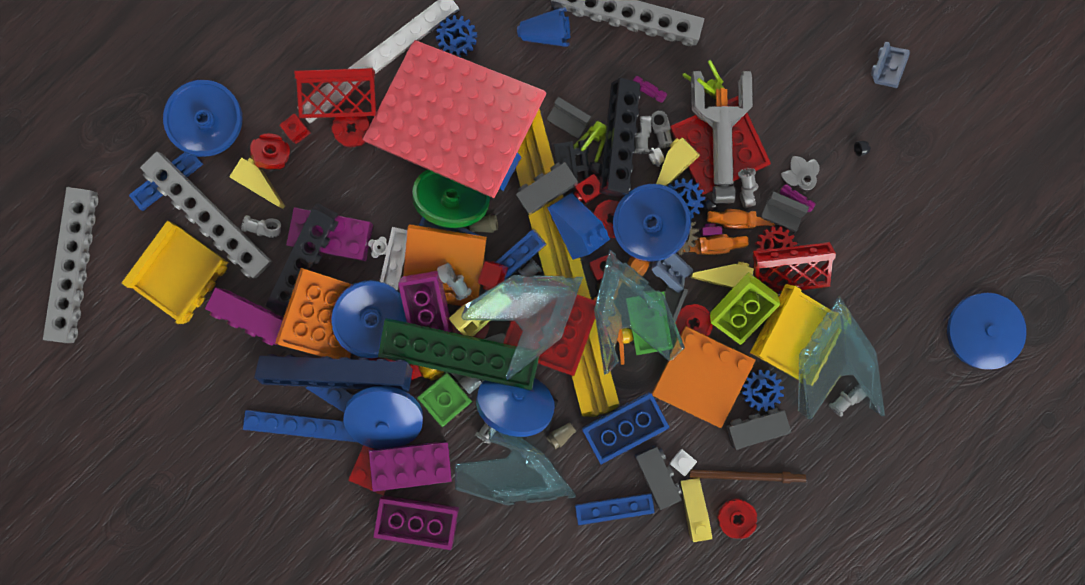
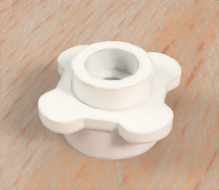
M651 148L649 158L653 165L656 164L657 167H660L661 163L665 161L664 156L659 148Z
M380 237L377 240L372 239L368 242V246L372 250V257L377 258L379 255H386L388 245L385 237Z

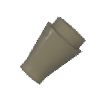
M489 214L484 216L481 220L469 226L470 231L494 233V231L498 230L496 215Z
M568 423L549 432L550 435L546 438L554 449L561 448L576 430Z

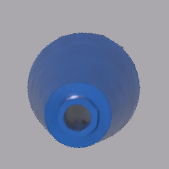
M562 7L521 21L520 25L517 26L518 37H521L522 41L568 47L570 43H566V41L570 38L569 16L565 17L564 12H567V9Z

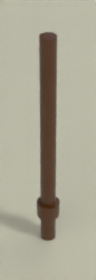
M689 471L690 478L781 481L788 484L791 482H806L805 474H791L790 472Z

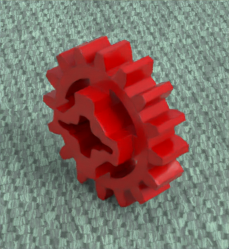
M773 226L770 228V232L765 229L763 231L764 235H758L760 241L755 242V245L759 246V248L755 251L764 250L765 241L767 243L766 250L773 249L776 244L779 245L778 248H784L786 245L793 247L797 245V242H792L795 236H789L788 229L782 232V227H778L776 231ZM774 235H779L783 237V239H778Z

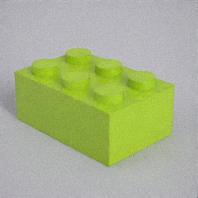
M748 272L710 312L711 324L741 345L780 306L779 296Z

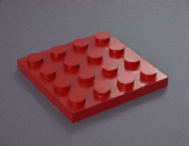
M739 95L727 100L728 107H739ZM748 113L732 127L733 182L740 179L738 172L741 170L754 168L755 171L771 165ZM694 115L670 126V131L675 140L677 138L679 140L684 138L700 154L688 167L694 183L700 184L698 189H704V192L701 194L703 196L712 192L713 187L716 186L714 185L713 128L697 115Z
M527 276L503 344L540 351L539 364L575 376L601 303Z

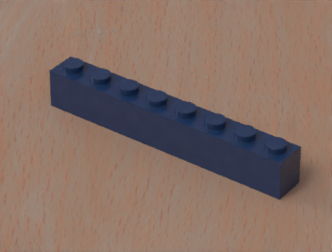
M268 354L267 356H259L254 378L263 385L367 389L376 386H388L409 392L413 369L405 360L393 362L377 359V361H370L366 358L351 360L346 357L332 359L327 356L321 358L303 356V358L293 355L279 357L274 354Z

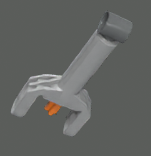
M693 71L691 75L692 111L713 128L714 185H716L713 187L712 192L713 203H734L735 187L729 186L733 184L732 127L753 107L751 71L741 72L738 82L739 107H728L727 89L720 88L716 89V107L705 109L704 87L697 82L698 78L704 81V77L701 71Z

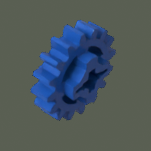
M453 15V20L446 17L447 23L440 22L442 29L436 30L439 34L436 36V40L439 41V48H443L445 52L449 51L452 55L457 54V57H460L461 53L467 56V50L473 51L472 44H477V41L474 39L477 37V32H473L475 26H470L471 22L469 19L464 22L463 16L457 19ZM463 28L467 29L469 35L463 32ZM444 38L450 41V46L446 44Z
M682 178L681 183L676 179L675 186L670 183L668 187L675 190L678 187L685 186L683 191L676 192L681 197L687 192V199L689 201H686L687 206L694 207L689 210L692 219L694 218V212L697 214L701 212L698 207H704V204L701 203V201L706 199L705 196H701L704 189L699 190L700 184L694 185L693 179L686 182V178ZM692 189L696 193L697 198L693 197L691 193Z
M759 369L757 370V375L754 372H750L751 378L747 377V384L742 386L745 388V391H742L741 394L747 396L744 398V402L750 401L749 407L751 408L756 405L755 409L757 411H760L761 407L763 411H768V406L774 409V403H781L778 397H784L780 393V390L784 389V387L779 386L782 380H775L777 374L772 373L769 375V370H765L763 374L762 370ZM765 378L769 379L773 385H769ZM756 380V384L751 388L752 383ZM762 387L769 389L764 391L763 394L755 392L762 389ZM772 393H774L772 399L769 401V397ZM752 396H757L760 403L756 402Z

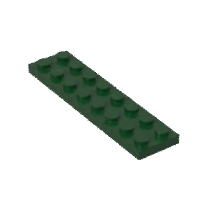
M388 318L384 320L378 353L380 358L394 361L405 360L408 364L528 390H532L540 351Z

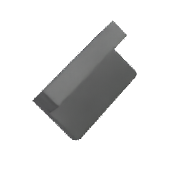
M560 97L556 99L554 107L547 117L548 122L577 139L580 138L591 119V116Z
M773 192L767 199L761 218L796 232L801 219L807 214L809 206Z
M666 286L664 293L671 326L675 325L688 289L684 288L683 291L677 293L674 289Z

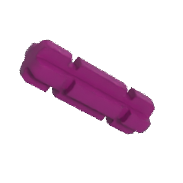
M639 76L634 78L633 81L640 83V91L652 98L655 97V100L660 103L664 102L667 97L666 92L659 91V88L647 81L644 82Z
M784 185L781 188V195L809 206L807 212H811L816 204L813 201L807 200V197L796 190H791L790 186Z

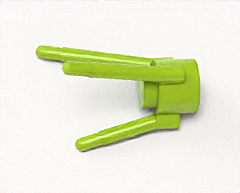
M709 60L708 64L716 80L711 79L705 83L698 78L697 82L704 87L706 94L716 99V89L724 88L722 86L724 81L720 78L712 61ZM684 73L683 77L691 82V76Z
M599 121L594 126H591L578 140H585L590 136L581 148V151H584L592 140L597 142L601 140L594 160L595 163L598 162L603 150L606 135V125ZM578 141L573 145L574 149L579 146Z

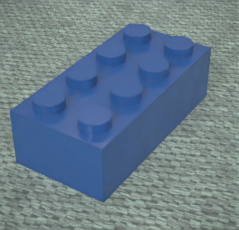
M648 392L582 427V430L600 464H603L670 427L652 393Z

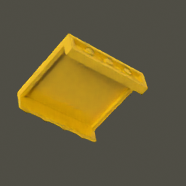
M167 221L122 281V284L127 288L134 289L176 320L175 323L184 324L193 317L192 312L204 302L205 294L215 287L216 279L226 272V266L229 262L177 224Z
M785 284L779 296L780 306L768 317L750 353L800 382L814 386L823 366L828 361L832 349L836 346L837 339L844 330L848 318L838 315L801 292L800 288Z

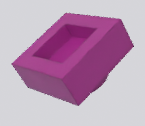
M705 224V228L700 229V237L722 234V226L716 227V224Z

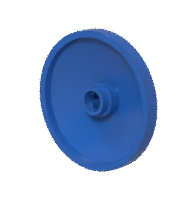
M210 80L191 81L179 87L168 99L163 113L164 129L171 142L185 153L199 157L213 156L225 151L237 139L242 127V110L236 97L225 86Z
M646 184L631 190L619 202L613 218L614 234L622 249L632 257L648 262L661 261L678 252L685 244L691 229V215L684 199L673 189L660 184Z
M374 280L358 282L344 290L334 304L331 318L334 335L341 346L348 352L364 358L378 357L384 320L386 318L407 323L399 291L387 283Z
M980 293L965 298L953 309L948 320L947 336L953 352L964 363L979 369H997L1011 363L1022 351L1026 340V323L1019 308L1008 298L995 293Z
M534 378L532 390L484 380L479 387L476 397V406L481 418L496 431L515 437L532 436L543 431L549 425L555 409L550 391L536 378Z
M376 386L356 393L348 401L343 421L348 434L358 443L374 449L404 446L418 436L423 424V412L418 401L409 393L394 387Z

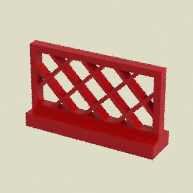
M373 68L294 71L295 79L297 80L299 118L376 116L375 70ZM362 81H370V90L366 94L357 88ZM343 82H348L353 86L347 95L338 88ZM302 83H310L315 89L307 96L302 92ZM324 83H329L334 87L327 96L319 89ZM355 89L363 96L357 104L348 98ZM336 90L344 96L338 105L330 99V96ZM316 91L325 97L318 106L310 99ZM346 99L354 106L349 113H345L339 108ZM367 99L371 103V112H363L358 106ZM327 100L335 107L330 113H325L321 109V106ZM307 101L316 107L311 114H304L303 106Z
M830 242L753 251L754 277L761 282L764 280L768 282V287L774 292L783 290L784 286L777 285L783 278L788 281L786 284L796 286L801 290L830 287L832 262L835 260L836 253ZM819 261H827L821 268L816 265ZM801 263H808L802 270L797 267ZM789 265L783 272L778 270L780 266ZM814 267L818 271L810 277L806 273ZM759 268H770L764 275L759 272ZM792 270H796L798 274L792 279L787 276ZM773 272L779 274L773 281L768 278ZM821 274L825 276V281H815ZM802 276L807 279L804 283H796Z

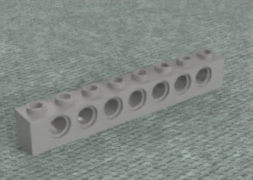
M551 0V7H554L555 10L565 7L567 11L572 12L573 15L583 17L584 15L590 17L593 21L601 22L603 20L609 22L612 26H625L630 31H644L649 36L658 35L664 37L667 41H681L686 46L697 45L705 19L638 0H577L573 3L568 0ZM591 1L595 4V6L589 8L585 5V3ZM610 6L613 11L608 13L603 8ZM628 11L632 16L624 17L622 12ZM647 16L650 21L643 22L640 17ZM665 21L668 26L661 27L658 22ZM677 26L685 27L686 32H679Z
M155 152L140 167L144 171L143 176L151 183L154 181L158 185L157 190L164 196L168 195L172 199L171 203L177 209L184 210L187 213L185 217L193 224L196 222L201 227L199 229L200 232L206 237L210 236L214 240L213 244L220 251L224 250L229 254L227 258L233 264L238 263L242 267L241 271L245 276L257 278L273 262L162 153ZM163 171H166L168 176L166 180L162 181L160 175ZM180 184L182 191L176 195L174 188ZM191 198H194L196 201V205L193 208L188 206ZM205 212L210 214V219L207 222H204L202 219V215ZM221 225L224 228V233L218 236L216 228ZM232 239H236L238 242V246L234 250L230 247ZM247 252L252 255V260L249 263L244 261V255Z
M66 187L43 340L74 343L78 336L77 322L81 316L80 303L84 297L83 284L87 278L86 264L90 259L88 251L93 239L91 232L96 219L94 212L95 207L98 205L97 192ZM83 205L84 209L79 213V207ZM78 224H80L81 228H80V230L77 232V231H76V226H77ZM75 243H77L78 247H77V249L74 251V250H73V245H74ZM72 262H74L75 264L73 270L70 269V264ZM69 280L72 282V286L70 289H68L67 283ZM66 299H67L68 302H69V305H68L67 308H65V306H64V302H65ZM63 318L66 321L64 327L61 325V321Z

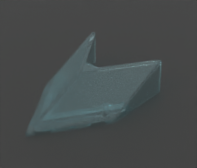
M611 250L607 257L594 307L604 375L608 374L619 362L615 346L620 329L631 328L668 361L673 360L685 346L665 296L659 290L656 292L648 285L649 282L627 263L623 264L615 257L616 254Z
M513 275L466 304L461 317L463 320L516 321L523 332L506 374L508 380L562 338L583 277H521V275Z
M838 296L831 311L827 312L811 336L810 342L799 354L798 411L807 419H812L840 376L853 375L869 398L870 408L880 416H885L877 353L841 297Z
M489 425V442L510 448L512 451L510 455L505 459L462 463L455 466V490L507 506L515 505L514 502L525 500L526 503L557 500V497L562 496L576 498V494L543 452L521 437L500 433Z

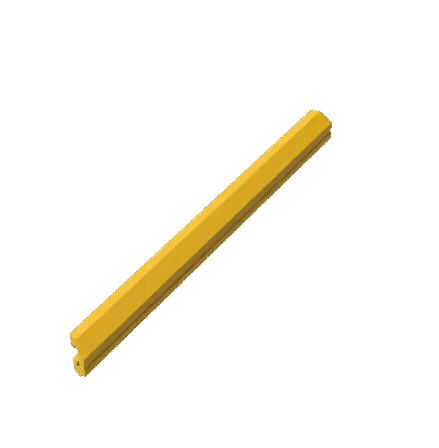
M540 109L518 150V154L522 157L516 167L520 187L525 184L531 185L535 182L533 180L535 177L542 173L546 175L551 171L550 168L554 166ZM562 194L529 216L532 230L535 229L547 244L538 252L547 284L591 299L580 258L572 260L547 208L562 199ZM596 318L575 376H572L582 416L587 417L610 413L619 407L617 393Z

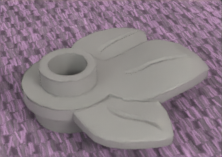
M793 156L790 165L791 170L781 173L783 180L790 186H799L803 190L813 189L817 183L816 176L819 173L818 162L815 159L806 162L802 157ZM804 178H809L811 181L805 182Z

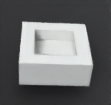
M680 449L669 464L686 476L697 461L683 449Z

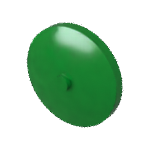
M430 170L424 171L417 177L412 191V201L418 213L429 222L448 228H461L478 222L486 214L490 202V196Z

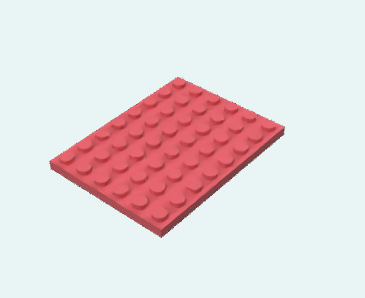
M414 40L363 141L495 198L546 96V92Z

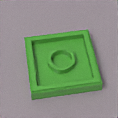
M448 372L417 397L441 427H444L472 402Z

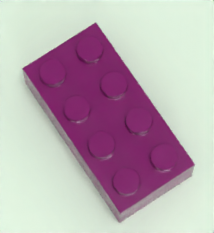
M293 209L287 246L294 247L311 212L310 210ZM338 216L336 221L339 223L335 231H331L328 236L331 238L325 249L322 248L320 253L366 261L369 250L368 242L371 240L373 224L368 221ZM316 225V229L319 232H323L322 227ZM308 242L309 247L315 249V245Z
M438 271L403 276L398 285L407 323L454 333L452 323L449 320L450 314L443 282L438 275Z
M215 288L205 307L206 310L210 311V316L219 320H228V325L235 328H244V332L253 337H263L262 341L269 345H278L275 341L284 317L229 290Z
M447 441L369 450L373 492L452 482Z
M384 495L379 501L373 538L451 550L454 543L459 507Z

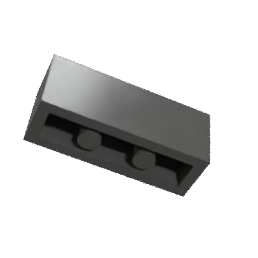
M565 162L563 164H555L550 168L551 171L549 173L538 175L533 179L534 183L529 186L525 184L518 189L516 197L529 216L577 185V179Z
M778 407L768 409L767 413L760 415V413L751 414L747 420L742 421L741 418L732 420L730 425L726 426L732 448L735 450L792 433L785 410L778 409Z
M654 445L634 454L660 510L682 501L680 498L682 491L678 483L674 484L671 478L674 477L671 467H666L664 463L666 456L662 448L658 449Z

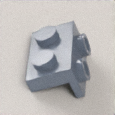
M885 42L884 47L879 49L878 63L873 66L871 71L875 84L897 88L909 58L910 50L891 47L890 42Z
M676 253L669 258L652 263L653 273L664 280L667 286L674 289L677 293L684 290L685 278L693 273V268Z

